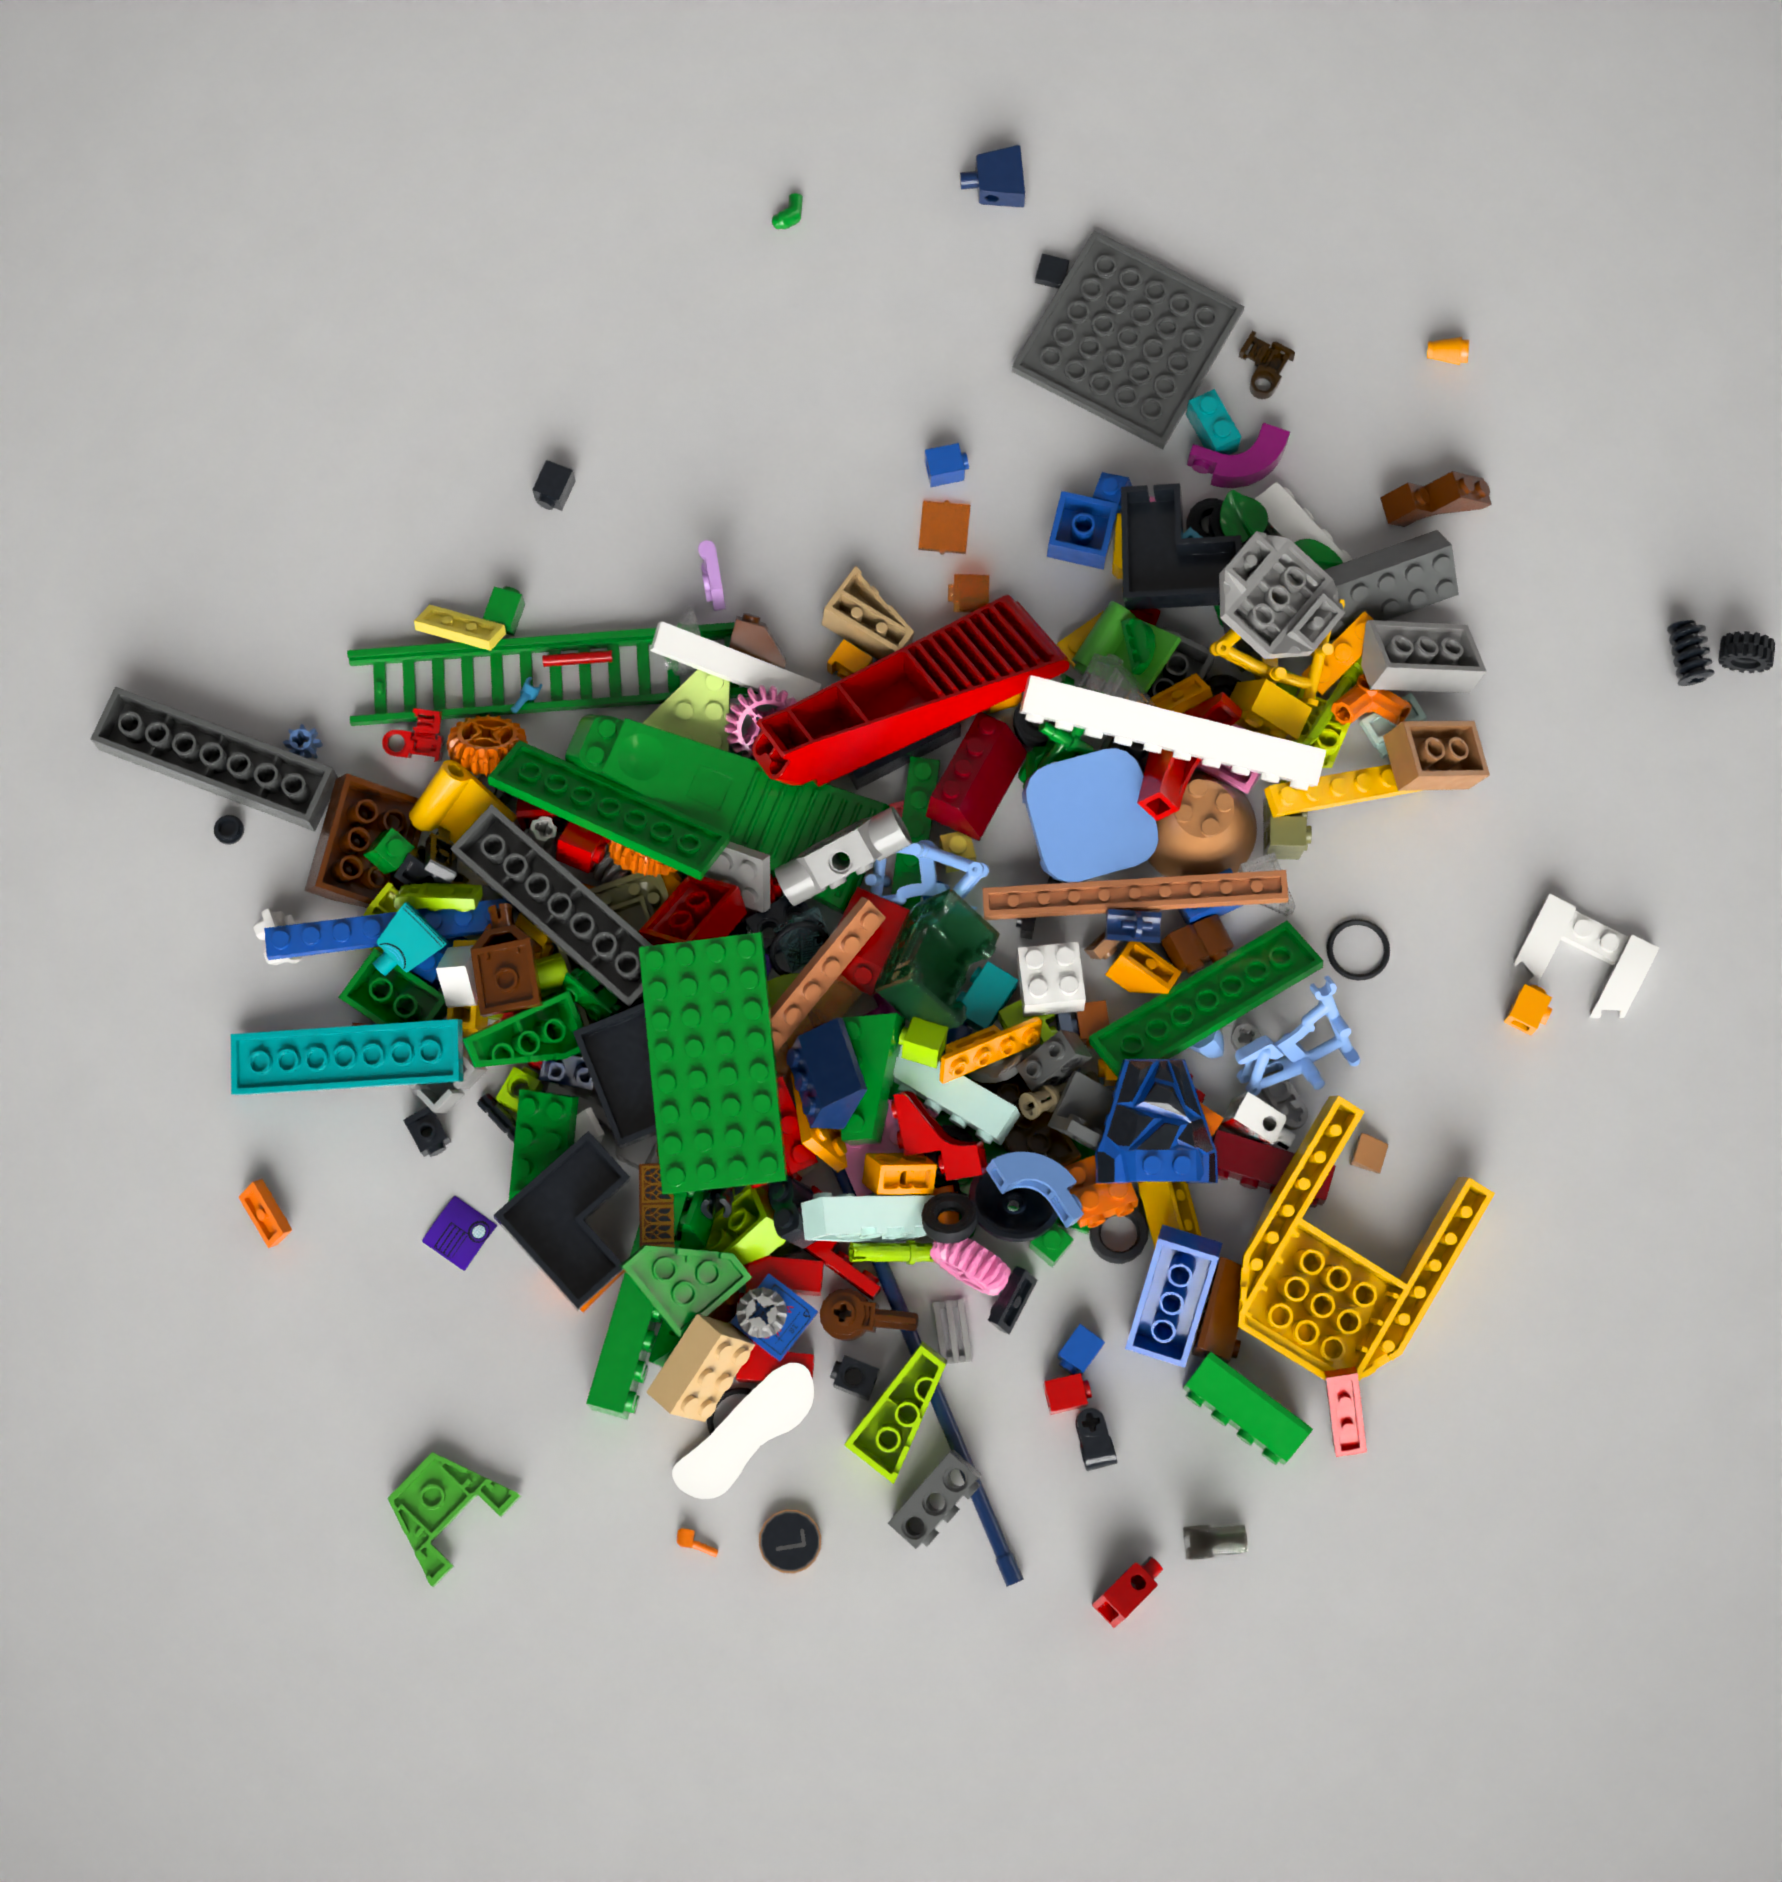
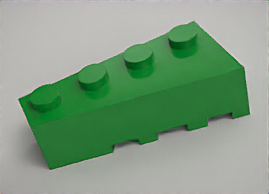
M898 1013L844 1017L843 1020L868 1090L845 1128L841 1129V1141L849 1145L881 1143L889 1106L890 1088L893 1087L895 1075L893 1073L896 1058L899 1056L901 1046L898 1044L899 1037L905 1026L906 1019Z

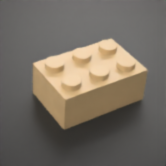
M697 1314L646 1393L670 1414L706 1422L714 1413L716 1405L725 1391L731 1387L733 1379L741 1366L748 1361L750 1353L756 1344L730 1323Z

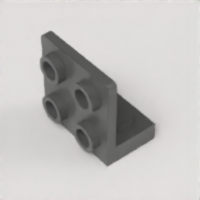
M1073 1071L1048 1126L1096 1151L1106 1125H1104L1106 1115L1111 1110L1114 1091L1078 1071Z

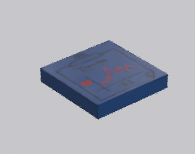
M768 1274L758 1288L764 1287L774 1290L784 1300L787 1317L781 1330L771 1337L756 1338L750 1336L741 1328L737 1315L730 1323L781 1362L818 1314V1311L771 1274ZM755 1301L756 1312L749 1319L760 1317L762 1321H765L766 1325L769 1324L767 1312L774 1305L763 1308L758 1301Z

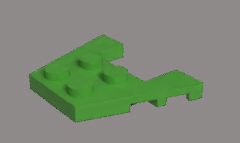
M433 1452L387 1499L415 1552L414 1554L426 1575L428 1583L435 1587L454 1565L432 1544L434 1539L476 1496H480L500 1517L521 1496L517 1492Z

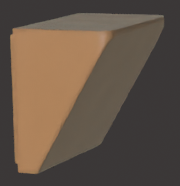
M1361 1132L1350 1165L1380 1174L1389 1144Z

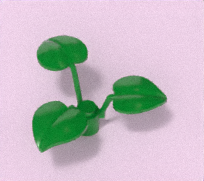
M1235 490L1228 492L1220 510V528L1224 536L1241 535L1242 543H1244L1256 531L1263 533L1268 525V513L1260 502ZM1300 539L1294 542L1323 570L1343 563L1341 558L1331 548L1319 541ZM1215 605L1214 609L1219 625L1223 627L1222 619L1220 618V605Z

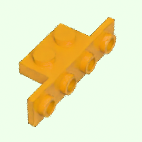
M1036 1016L1003 1031L993 1025L947 1044L945 1055L941 1057L939 1081L944 1084L1039 1044L1042 1020Z

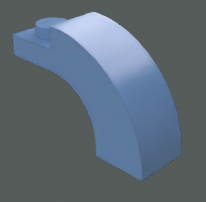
M1012 1152L992 1159L985 1168L1002 1194L1015 1188H1030L1041 1193L1049 1201L1066 1228L1077 1223L1084 1215L1080 1200L1076 1195L1069 1192L1077 1181L1067 1169L1051 1158L1032 1152Z

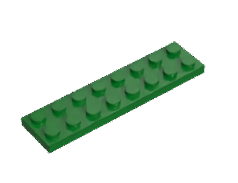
M520 740L488 776V785L700 881L730 842V834Z
M1286 920L1172 987L1168 994H1160L1089 1036V1043L1118 1078L1124 1059H1170L1322 969L1324 961L1289 921Z

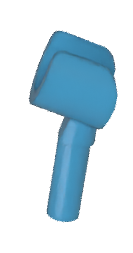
M528 677L520 691V698L512 706L511 711L517 713L525 702L535 700L542 688V684L539 687H533L530 685L532 677Z

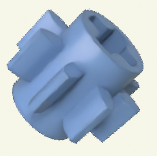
M301 724L300 729L288 730L290 738L283 741L286 748L291 749L289 752L307 759L311 757L318 758L316 754L317 748L322 747L323 744L321 740L315 739L318 736L315 728L308 732L305 726Z

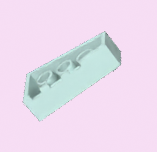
M830 1192L814 1194L812 1200L801 1203L805 1240L900 1243L926 1236L927 1234L922 1225L921 1213L924 1204L934 1195L855 1196V1194H841L832 1197Z

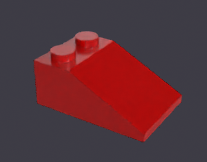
M857 887L839 924L861 897L868 899L886 919L836 980L872 996L879 990L913 911Z

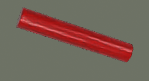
M612 650L543 655L542 660L543 667L613 662Z

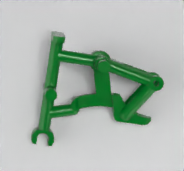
M1064 673L1060 675V678H1062L1060 683L1075 686L1073 678ZM1044 720L1043 724L1039 726V731L1047 735L1049 739L1045 746L1034 747L1026 754V761L1018 773V778L1024 783V789L1026 780L1034 771L1054 761H1063L1076 755L1081 756L1097 750L1080 739L1085 729L1073 727L1072 731L1067 732L1055 728V725Z

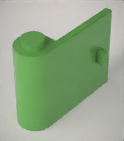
M1110 601L1073 657L1072 661L1076 664L1074 669L1087 678L1091 674L1143 699L1179 645L1181 639L1174 634L1147 623L1155 635L1156 647L1154 656L1144 672L1140 675L1132 673L1121 621L1128 618L1141 619L1137 618L1119 603Z

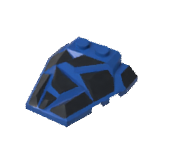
M1124 1059L1112 1095L1114 1100L1111 1110L1105 1118V1130L1095 1152L1096 1183H1218L1217 1150L1185 1059Z

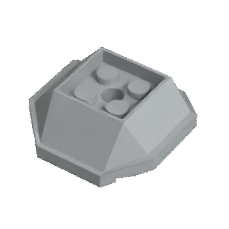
M1256 531L1219 573L1220 618L1264 659L1309 656L1345 614L1342 603H1339L1338 591L1334 580L1289 538L1266 535V533Z

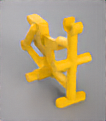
M1339 599V603H1342L1344 608V600ZM1230 629L1218 641L1211 643L1209 651L1213 656H1220L1254 673L1256 680L1268 679L1274 684L1279 682L1305 689L1303 698H1299V700L1310 707H1317L1319 700H1316L1315 697L1325 656L1331 655L1334 648L1329 643L1330 631L1315 651L1310 654L1313 659L1308 678L1286 672L1285 668L1278 666V658L1264 659L1262 657L1261 662L1232 647L1241 639L1233 629Z

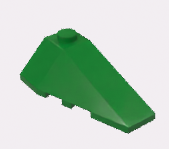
M569 990L549 994L542 998L543 1006L515 1011L463 1038L474 1068L560 1060L580 1053L581 1051L573 1031L584 1026Z

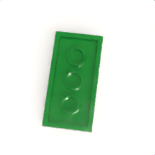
M527 1088L519 1090L508 1201L574 1144L579 1097Z

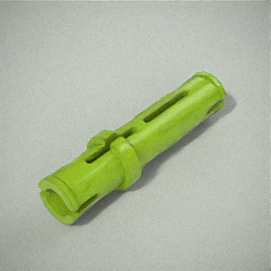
M907 1240L906 1243L850 1242L848 1254L850 1262H906L907 1265H914L916 1262H934L930 1256L933 1243H915V1240Z

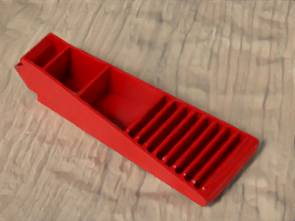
M1004 595L797 703L759 719L756 724L762 731L753 743L752 754L767 776L772 780L787 785H803L813 780L819 787L1024 692L1030 675L1050 680L1065 673L1070 664L1067 661V656L1024 607L1010 595Z

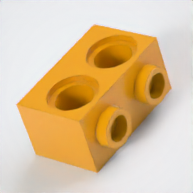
M866 1153L862 1183L876 1195L933 1194L937 1164L922 1153L905 1156L904 1153Z

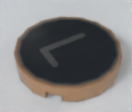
M783 1510L773 1514L764 1523L759 1533V1548L763 1559L771 1568L782 1573L795 1574L806 1570L816 1561L821 1550V1534L817 1524L809 1515L799 1510Z

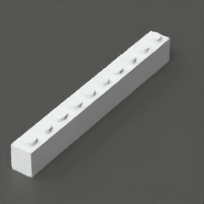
M1032 675L1027 679L1019 713L1025 714V720L1043 724L1045 719L1056 722L1055 728L1066 731H1072L1073 727L1085 729L1084 735L1102 739L1104 734L1115 737V743L1131 746L1132 742L1144 744L1143 750L1161 754L1162 749L1172 751V757L1190 761L1191 757L1203 759L1202 765L1219 769L1220 765L1223 764L1231 766V772L1249 776L1251 771L1262 774L1261 780L1278 783L1279 779L1291 781L1290 787L1308 791L1309 786H1318L1326 750Z

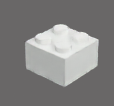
M1078 942L1017 948L1016 962L1023 1017L1084 1011L1086 996Z

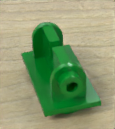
M577 967L571 974L568 972L565 974L561 989L564 991L569 990L573 1002H577L582 1006L593 1021L597 1022L615 1015L623 1008L619 1005L620 1001L606 988H603L598 994L594 992L600 983L586 970H580Z

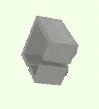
M463 1044L464 1082L408 1086L411 1089H419L416 1093L417 1096L434 1113H448L465 1095L461 1089H470L488 1069L486 1067L474 1068L466 1046Z

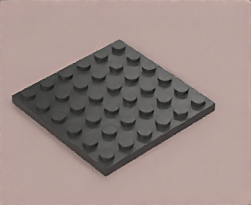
M1094 230L1013 364L1012 372L1163 450L1185 413L1189 400L1195 396L1241 317L1245 306Z

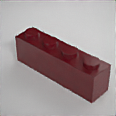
M1220 1130L1216 1131L1213 1138V1143L1217 1150L1218 1179L1228 1180V1177L1239 1180L1241 1186L1256 1190L1258 1186L1269 1189V1194H1272L1295 1155L1293 1152ZM1335 1165L1331 1168L1309 1207L1316 1208L1317 1204L1322 1206L1325 1203L1335 1171Z

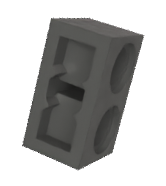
M1059 1030L1017 1065L1016 1069L1032 1092H1036L1043 1085L1056 1086L1061 1084L1071 1076L1073 1071H1077L1093 1057L1077 1033Z

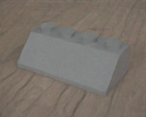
M1368 620L1366 623L1361 667L1370 689L1470 693L1487 672L1468 625Z

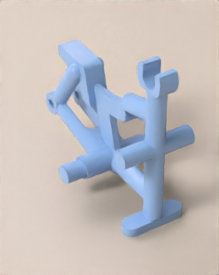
M921 840L896 853L914 855L919 859L922 883L900 887L896 894L882 896L883 887H888L891 883V879L885 875L887 858L881 861L876 859L873 874H868L865 878L866 884L871 886L872 893L898 905H904L907 898L915 896H937L938 908L940 910L972 914L976 912L977 907L967 905L962 900L981 878L988 875L989 867L985 863L975 862L944 851L930 840ZM935 861L965 871L966 874L950 890L948 884L937 883Z
M1325 976L1326 984L1322 988H1317L1314 983L1310 985L1311 992L1319 1002L1317 1006L1302 1017V1023L1295 1030L1284 1034L1275 1043L1268 1036H1261L1236 1051V1061L1239 1064H1245L1243 1069L1237 1073V1078L1241 1083L1249 1082L1245 1088L1246 1092L1256 1096L1262 1089L1303 1074L1315 1090L1323 1088L1325 1082L1313 1062L1337 1049L1340 1050L1350 1066L1360 1064V1057L1351 1045L1348 1037L1351 1034V1029L1341 1017L1332 995L1336 992L1337 987L1330 976ZM1326 1015L1335 1036L1310 1051H1305L1298 1041L1309 1032H1313L1315 1029L1314 1023ZM1280 1070L1278 1073L1262 1078L1265 1074Z

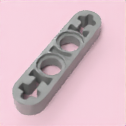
M1244 1023L1235 1028L1231 1036V1043L1235 1051L1247 1045L1246 1042L1240 1043L1238 1041L1241 1036L1240 1032L1243 1031L1245 1035L1251 1034L1253 1036L1250 1043L1261 1037L1255 1026ZM1280 1070L1265 1074L1262 1078L1278 1073ZM1289 1079L1281 1082L1286 1088V1094L1283 1097H1274L1270 1093L1269 1087L1262 1089L1261 1092L1269 1105L1286 1117L1289 1114L1287 1106L1284 1105L1282 1108H1279L1278 1104L1284 1103L1290 1096L1293 1098L1289 1106L1294 1112L1299 1110L1301 1115L1298 1117L1299 1122H1296L1294 1119H1287L1284 1124L1285 1128L1297 1130L1306 1123L1308 1119L1307 1107Z

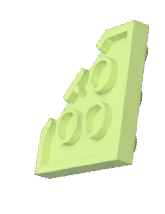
M698 669L642 724L729 752V743L727 741L729 733L725 732L724 726L730 724L725 718V715L730 713V681Z

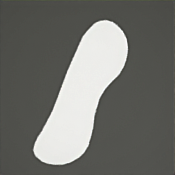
M788 1363L772 1371L736 1406L706 1440L676 1463L672 1469V1477L680 1490L699 1499L715 1498L728 1491L741 1474L746 1463L761 1445L778 1435L789 1432L800 1424L808 1414L814 1399V1384L809 1370L802 1364Z

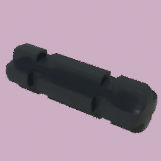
M486 1093L478 1100L477 1105L485 1113L488 1112V1117L504 1133H508V1138L514 1143L516 1121L500 1104L497 1105V1101L491 1094Z

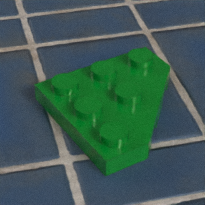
M643 1245L620 1264L622 1269L680 1339L697 1314L708 1316L752 1278L737 1257L730 1252Z

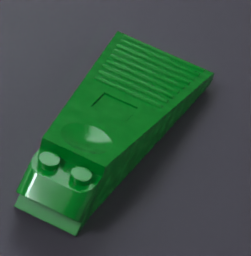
M588 714L583 716L578 723L565 754V761L726 832L730 834V842L770 855V873L773 877H776L775 868L794 859L810 846L863 818L875 816L890 808L885 803L828 784L818 787L813 780L803 785H787L772 780L755 760L627 718L623 721L606 715ZM843 852L837 853L840 859L850 860L847 854ZM855 871L846 877L847 881L834 889H831L828 885L826 890L811 898L844 914L857 887L861 886L866 872L857 875Z

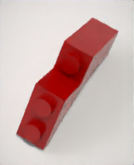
M1222 692L1182 714L1232 726L1241 719L1242 710ZM1162 749L1161 754L1149 752L1137 803L1156 821L1179 811L1186 786L1201 759L1191 757L1190 761L1172 757V751Z

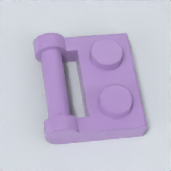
M705 540L699 544L698 552L703 559L701 570L707 602L713 601L714 611L723 610L726 608L716 547L712 541Z

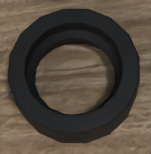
M1134 1208L1132 1213L1124 1216L1134 1223L1137 1230V1239L1128 1250L1122 1252L1113 1251L1103 1243L1101 1238L1103 1224L1090 1228L1089 1239L1092 1248L1101 1259L1109 1263L1124 1264L1133 1261L1142 1253L1148 1241L1149 1228L1145 1217L1138 1209Z

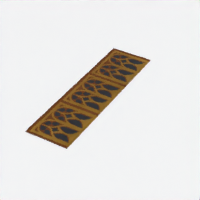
M659 1163L639 1164L640 1248L643 1245L674 1247V1194H662Z

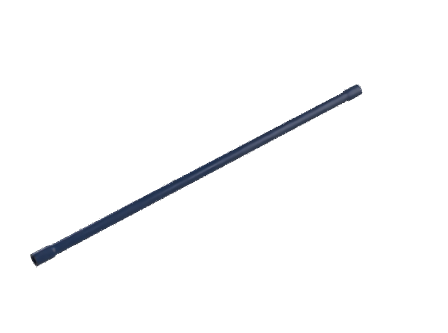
M787 1042L781 1047L785 1058L790 1049ZM832 1168L842 1193L855 1194L856 1196L845 1169L837 1172ZM872 1262L891 1310L909 1312L889 1263ZM900 1330L910 1355H912L922 1342L918 1331ZM938 1382L930 1402L950 1450L954 1449L975 1468ZM959 1470L965 1483V1474ZM979 1478L977 1482L980 1484V1487L971 1496V1500L993 1549L1006 1587L1024 1580L1013 1553L1008 1547Z

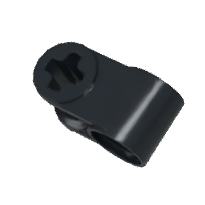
M1087 1408L1080 1412L1076 1418L1075 1425L1086 1471L1117 1464L1114 1445L1109 1436L1103 1414L1094 1408ZM1087 1414H1090L1092 1419L1097 1418L1098 1424L1094 1426V1431L1090 1432L1089 1427H1083L1082 1422L1086 1420Z

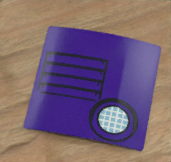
M454 1196L433 1223L422 1242L465 1271L480 1248L496 1229L497 1224Z

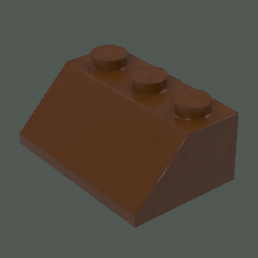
M1221 1256L1218 1259L1191 1355L1206 1358L1211 1351L1226 1364L1230 1362L1231 1357L1237 1358L1241 1345V1340H1237L1236 1337L1239 1329L1237 1327L1242 1265Z

